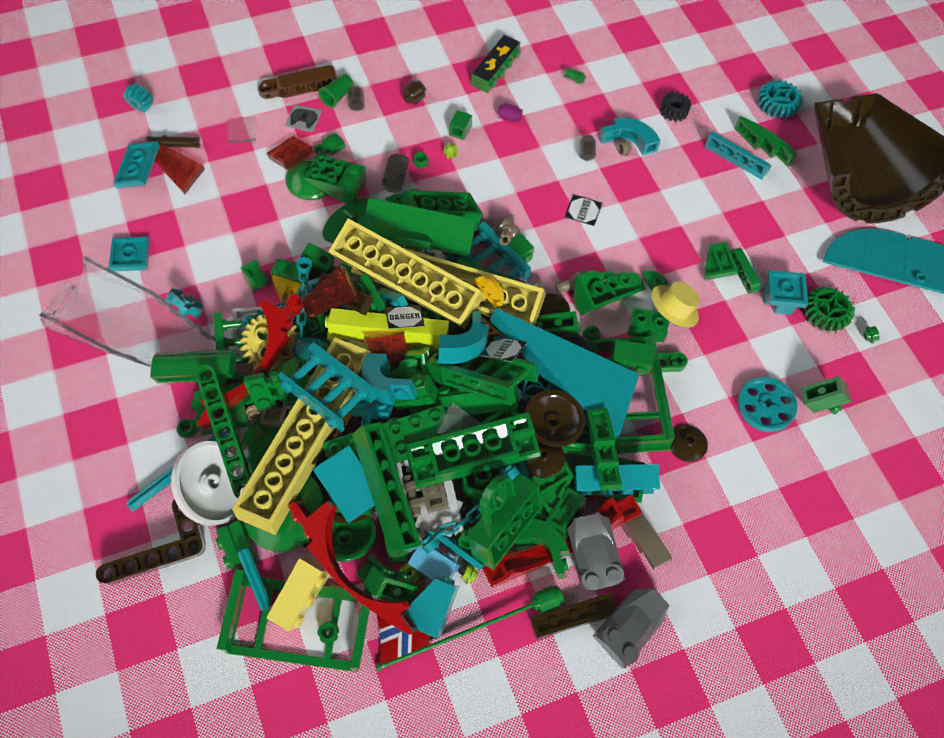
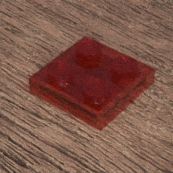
M292 136L266 154L270 160L287 170L294 167L299 161L306 159L314 151L312 146Z

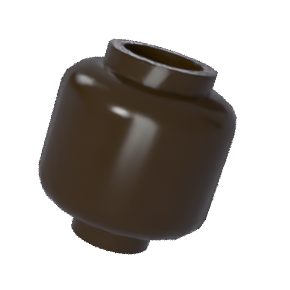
M412 80L403 87L402 92L404 95L402 98L407 104L417 105L426 97V87L421 81Z

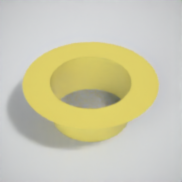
M676 281L671 286L659 285L653 289V303L667 320L687 328L693 327L698 323L699 316L696 307L700 304V298L691 286L684 282Z

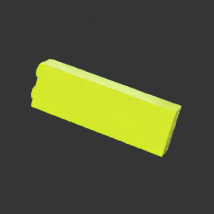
M331 308L330 315L326 316L325 327L328 328L327 339L330 340V343H332L334 338L378 354L405 356V353L411 347L430 346L433 356L439 351L440 334L449 335V321L423 318L425 325L423 327L388 329L386 314L367 312L365 316L357 311Z

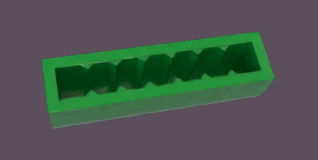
M220 349L156 353L151 363L150 378L158 384L198 382L196 370L199 366L207 364L214 368L220 380H235L237 350ZM212 372L205 373L203 380L209 379Z

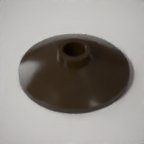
M689 425L679 426L674 429L675 439L670 447L675 457L685 462H695L704 457L708 449V442L702 431ZM687 439L692 440L693 443H689Z
M538 442L541 456L525 460V466L529 473L535 477H552L560 472L565 464L564 450L562 447H550Z

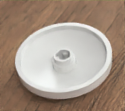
M204 441L185 449L177 458L171 475L172 493L181 511L188 518L202 525L214 526L233 520L236 516L232 508L238 498L233 494L217 442ZM232 448L229 449L228 457L234 456L236 452ZM236 468L234 476H240L243 473V468Z

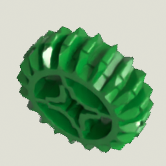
M822 286L808 294V305L803 309L805 311L804 317H809L808 322H813L814 327L819 326L820 331L826 329L828 333L832 330L836 333L839 330L845 329L852 322L851 320L855 315L854 301H850V296H845L844 291H838V287L832 289L831 286L827 288Z

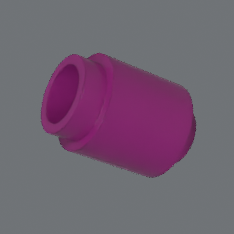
M504 102L498 108L499 118L513 123L520 122L523 109Z

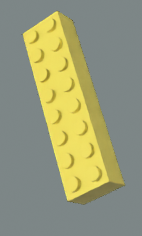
M347 219L328 251L336 259L363 274H368L372 279L403 294L408 299L464 330L472 318L473 311H476L484 297L481 290L350 219Z

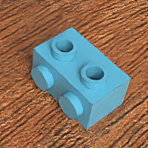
M421 546L418 547L408 562L409 565L432 580L442 579L443 576L453 579L461 566L456 562L458 558L446 552L444 555L438 551L439 546L428 554L425 553Z

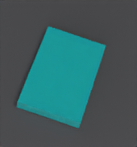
M157 141L128 145L113 182L114 187L125 188L145 185L160 144Z
M347 446L313 469L348 523L375 506L362 465L350 446Z

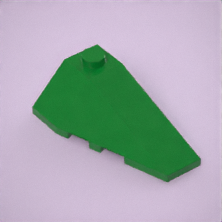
M589 271L576 276L573 300L580 316H583L646 289L639 273Z

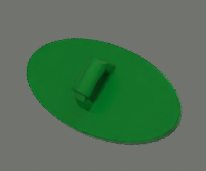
M359 198L355 205L347 203L335 211L323 227L322 234L324 240L334 243L347 219L357 223L360 216H365L369 198Z

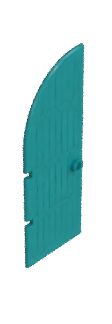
M858 229L847 232L835 239L826 250L823 258V263L944 294L943 244L915 237L907 240V235L888 230Z

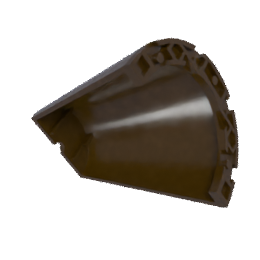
M878 93L851 97L847 102H843L842 99L814 103V113L831 196L837 208L845 216L854 221L864 220L866 223L890 222L905 217L906 213L912 210L919 211L944 193V136Z

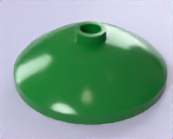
M305 158L295 162L290 166L285 176L289 192L302 200H318L328 195L304 180V176L314 158Z
M370 516L353 523L333 522L332 542L337 562L356 560L369 552L374 545L376 527Z

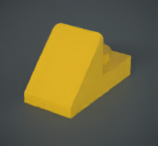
M276 275L272 276L274 288L282 303L286 304L293 293L298 294V288L302 286V283Z

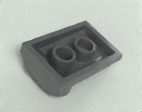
M597 512L574 518L571 526L567 527L584 590H598L624 581V571L609 517H604Z
M653 587L649 589H633L594 633L593 637L621 668L626 669L629 664H633L638 659L641 649L664 622L669 604Z

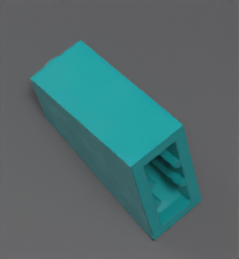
M443 576L442 579H435L410 604L412 607L405 613L418 631L435 638L441 637L460 587L454 584L455 580Z

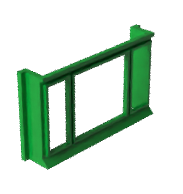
M655 335L608 339L587 338L590 352L597 354V351L612 350L616 339L654 345L653 367L650 372L658 411L627 413L625 420L660 418L663 435L617 437L615 449L617 454L670 451V445L675 439Z
M235 570L217 650H222L225 654L350 672H357L360 669L370 610L364 605H361L351 662L331 659L334 642L326 644L324 658L262 649L270 608L262 611L254 648L233 645L247 587L251 588L245 571ZM261 577L272 603L274 591L281 592L287 581ZM323 586L316 596L335 599L331 622L338 625L342 600L358 602L343 588ZM366 587L362 591L371 597L373 596Z

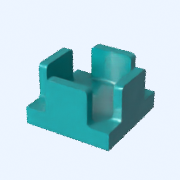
M769 270L767 273V283L763 289L764 304L776 305L774 309L776 314L792 315L797 307L806 308L808 305L805 273Z

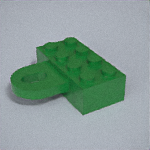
M406 190L402 201L403 205L476 219L475 231H477L483 215L469 192Z
M501 474L488 484L480 500L481 518L475 526L469 529L466 536L473 558L492 570L495 569L542 509L543 504L539 484L521 474H518L513 480Z

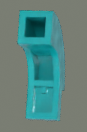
M631 118L614 119L613 125L601 128L599 137L601 144L620 139L631 141L638 147L642 156L657 152L661 141L657 133L649 125Z
M473 311L471 329L461 335L440 334L438 363H463L476 358L482 353L487 344L489 325L484 324V320H481L480 311Z
M367 353L362 364V376L367 383L375 388L376 400L384 404L393 405L396 399H416L418 393L412 379L387 377L391 366L386 354Z

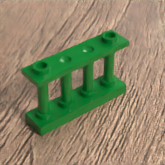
M222 312L214 313L216 350L229 348L228 346L245 345L240 343V340L245 337H224V331H227V329L242 328V320L226 321V319L222 318ZM259 333L258 337L263 340V335ZM243 355L236 356V364L248 363L250 360L249 357L243 358ZM253 373L235 374V380L220 381L222 386H227L231 382L244 381V377L250 376Z
M477 356L458 366L443 364L440 367L442 384L510 406L515 402L514 387L523 379L535 383L538 381L537 363L520 358H515L510 362ZM472 364L480 366L475 371L467 370ZM489 369L497 371L491 377L483 375ZM506 374L514 376L509 382L500 380Z

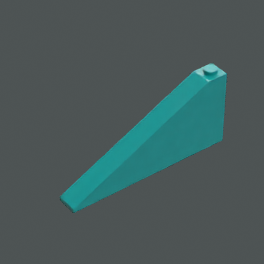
M496 308L490 321L506 338L527 342L520 353L527 361L537 363V372L554 390L563 391L580 403L585 414V424L587 426L588 409H608L616 439L621 434L639 374Z

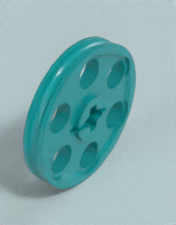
M758 377L747 382L739 393L737 402L743 419L750 426L764 432H778L788 427L794 420L798 409L797 400L792 390L783 382L770 377ZM765 385H772L774 387V391H768L765 388ZM747 389H754L757 392V395H750ZM782 396L787 397V398L789 399L790 403H789V404L783 403V402L780 400V397H782ZM765 401L768 402V404L770 405V407H767V406H766ZM745 405L753 406L755 411L748 412L745 409ZM778 413L786 414L788 420H781L778 417ZM766 417L769 419L770 424L764 425L760 418Z

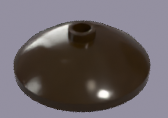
M545 390L537 393L529 400L524 413L529 412L537 441L550 447H564L574 443L581 436L585 427V414L582 406L574 397L563 391Z

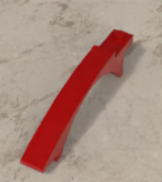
M293 293L284 309L262 299L259 305L267 321L268 343L264 357L252 375L262 372L267 374L291 340L286 331L289 332L291 330L293 319L303 309V302L300 296ZM244 383L225 393L230 410L249 394ZM205 409L197 423L204 430L212 426L207 409ZM218 410L215 417H222L224 410Z
M633 495L617 503L614 498H611L594 512H599L602 516L609 517L612 530L642 515V511ZM568 536V538H564V540L567 544L568 551L570 554L573 552V548L570 541V537ZM538 544L521 551L507 553L494 570L488 566L483 567L482 570L491 588L543 567L553 562V558L546 547Z
M294 501L288 506L293 520L296 523H300L304 528V535L309 540H313L306 547L335 581L359 603L394 627L409 635L418 631L405 613L412 607L408 601L388 602L373 598L356 588L344 575L337 562L332 542L333 521L338 508L334 502L327 501L313 514H310L304 504L299 501Z

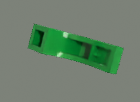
M533 519L515 542L516 547L532 543L546 547L552 554L558 580L566 578L565 571L569 569L566 558L562 557L570 556L564 538L550 524L542 520Z

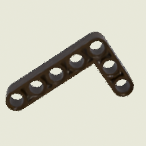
M174 499L172 509L180 540L102 564L96 570L97 580L108 585L116 584L201 556L205 552L206 545L200 524L188 518L182 511H179V506ZM193 521V529L186 532L184 530L185 523ZM198 541L199 549L196 552H191L189 549L190 544ZM172 548H177V557L170 559L168 556L169 551ZM155 555L157 558L156 563L149 566L147 564L148 557ZM133 561L135 568L131 573H127L126 565ZM111 568L113 575L109 580H106L104 573L107 569Z

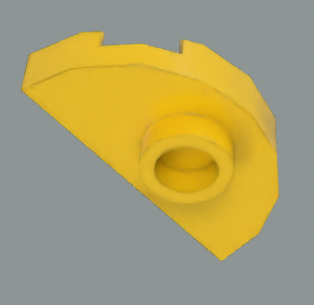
M488 275L479 276L472 281L495 308L500 309L502 307L504 294L498 281Z

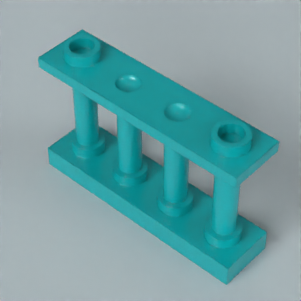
M485 221L480 223L478 236L473 238L471 248L480 242H485L489 247L474 257L475 262L479 263L492 253H496L501 259L488 268L496 271L503 265H508L512 271L506 275L514 278L518 276L523 281L530 278L531 267L509 245H502L499 241L500 236ZM454 254V257H455V258H458V257H461V256H462V255Z
M313 342L308 347L310 360L290 378L282 372L278 374L281 382L280 386L286 393L291 392L323 417L332 429L337 428L340 432H343L345 429L342 418L360 400L365 399L371 404L376 399L375 388ZM315 365L322 366L325 371L305 390L296 384ZM336 377L340 382L320 402L312 396L327 379ZM345 388L353 390L355 394L336 413L327 408Z

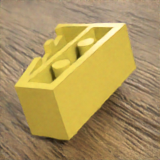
M299 558L270 610L267 619L287 631L298 629L305 619L304 615L311 608L316 596L330 576L319 561L314 558Z

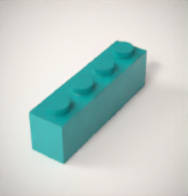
M659 464L618 465L622 488L600 491L595 465L574 466V491L579 492L583 496L592 495V491H600V495H613V491H621V495H631L633 490H641V494H654V490L660 489Z

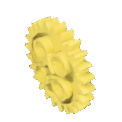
M261 315L256 320L252 319L250 324L245 326L247 331L244 330L241 333L245 338H242L240 343L245 345L240 350L246 351L243 358L249 357L250 360L247 365L253 363V370H256L263 359L261 352L266 351L268 343L266 317L264 316L263 319ZM296 325L292 326L289 332L286 331L291 339L283 350L286 352L287 357L280 354L268 372L294 358L292 349L295 344V338L299 334V332L295 333L294 331L297 327ZM257 333L262 334L264 336V340H261L257 336Z

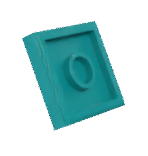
M149 237L112 238L108 267L110 272L147 270L150 248Z

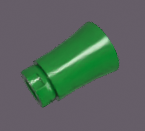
M343 74L320 88L318 95L327 107L335 108L339 101L350 92L354 86V81L348 74Z

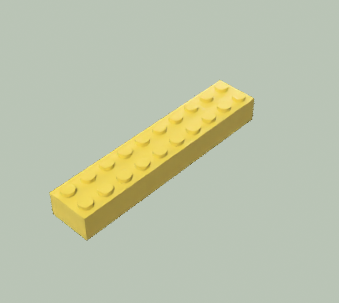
M405 249L475 288L477 287L472 282L475 278L483 275L493 277L502 287L504 294V303L500 310L534 326L536 325L546 295L543 288ZM352 267L351 272L357 278H360L361 275H364L362 272ZM370 277L372 282L383 285ZM484 296L476 311H480L481 315L491 318L496 308Z
M334 338L326 352L364 380L362 364L367 353H371V351ZM317 366L304 390L325 371L322 366ZM330 377L312 396L320 402L340 381L336 377ZM345 388L327 408L336 413L355 392L350 388ZM300 399L296 401L232 508L237 519L273 535H276L290 510L288 506L296 500L324 450L323 443L329 441L335 431L326 423L323 417Z

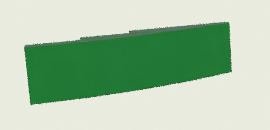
M743 116L738 118L734 129L755 150L761 148L770 158L777 156L787 167L793 163L797 152L785 141Z
M588 409L587 418L600 491L621 489L622 481L618 469L619 460L615 449L616 439L608 409Z

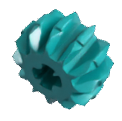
M136 83L130 84L125 89L123 95L125 102L139 112L149 110L154 101L152 94Z

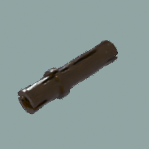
M162 135V137H146V141H157L163 149L168 147L200 148V143H193L199 142L200 137H167V135Z

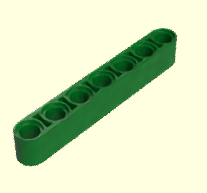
M204 364L196 370V378L233 494L236 498H239L241 489L246 486L251 478V473L219 375L213 367ZM212 372L209 379L203 380L205 373ZM212 391H218L215 398L209 399ZM223 409V416L216 418V412ZM229 428L230 434L227 437H222V431ZM235 447L237 449L236 454L228 457L229 449ZM238 467H242L243 473L240 476L235 477V469Z

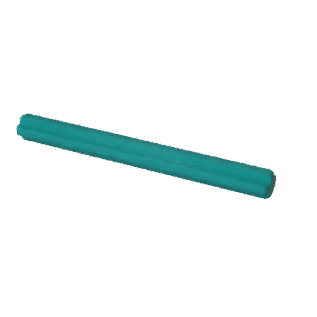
M227 428L224 429L221 434L222 437H227L230 431ZM215 435L207 441H216ZM173 467L126 502L130 510L135 511L171 483Z

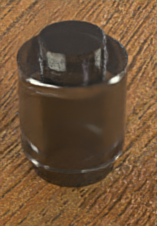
M358 86L350 88L348 92V106L353 111H360L365 106L364 91Z
M584 135L579 141V156L585 161H590L596 157V140L591 135Z

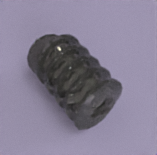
M392 154L389 156L381 181L385 190L392 193H398L402 190L410 163L405 155Z

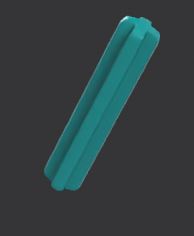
M244 548L238 551V556L258 605L264 611L270 608L272 603L250 550Z

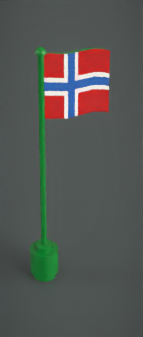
M427 577L415 582L419 588L411 603L426 589ZM551 585L534 592L533 598L530 599L531 603L432 644H430V635L421 631L409 635L377 615L381 642L380 664L377 663L376 670L381 672V669L532 607L535 611L539 610L540 613L560 606V603L564 602L562 592L558 585L555 587Z

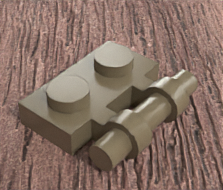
M412 475L404 476V491L408 494V505L410 510H412L413 517L421 516L420 508L426 506L427 513L448 509L442 483L419 488L422 489L423 497L417 498V488Z

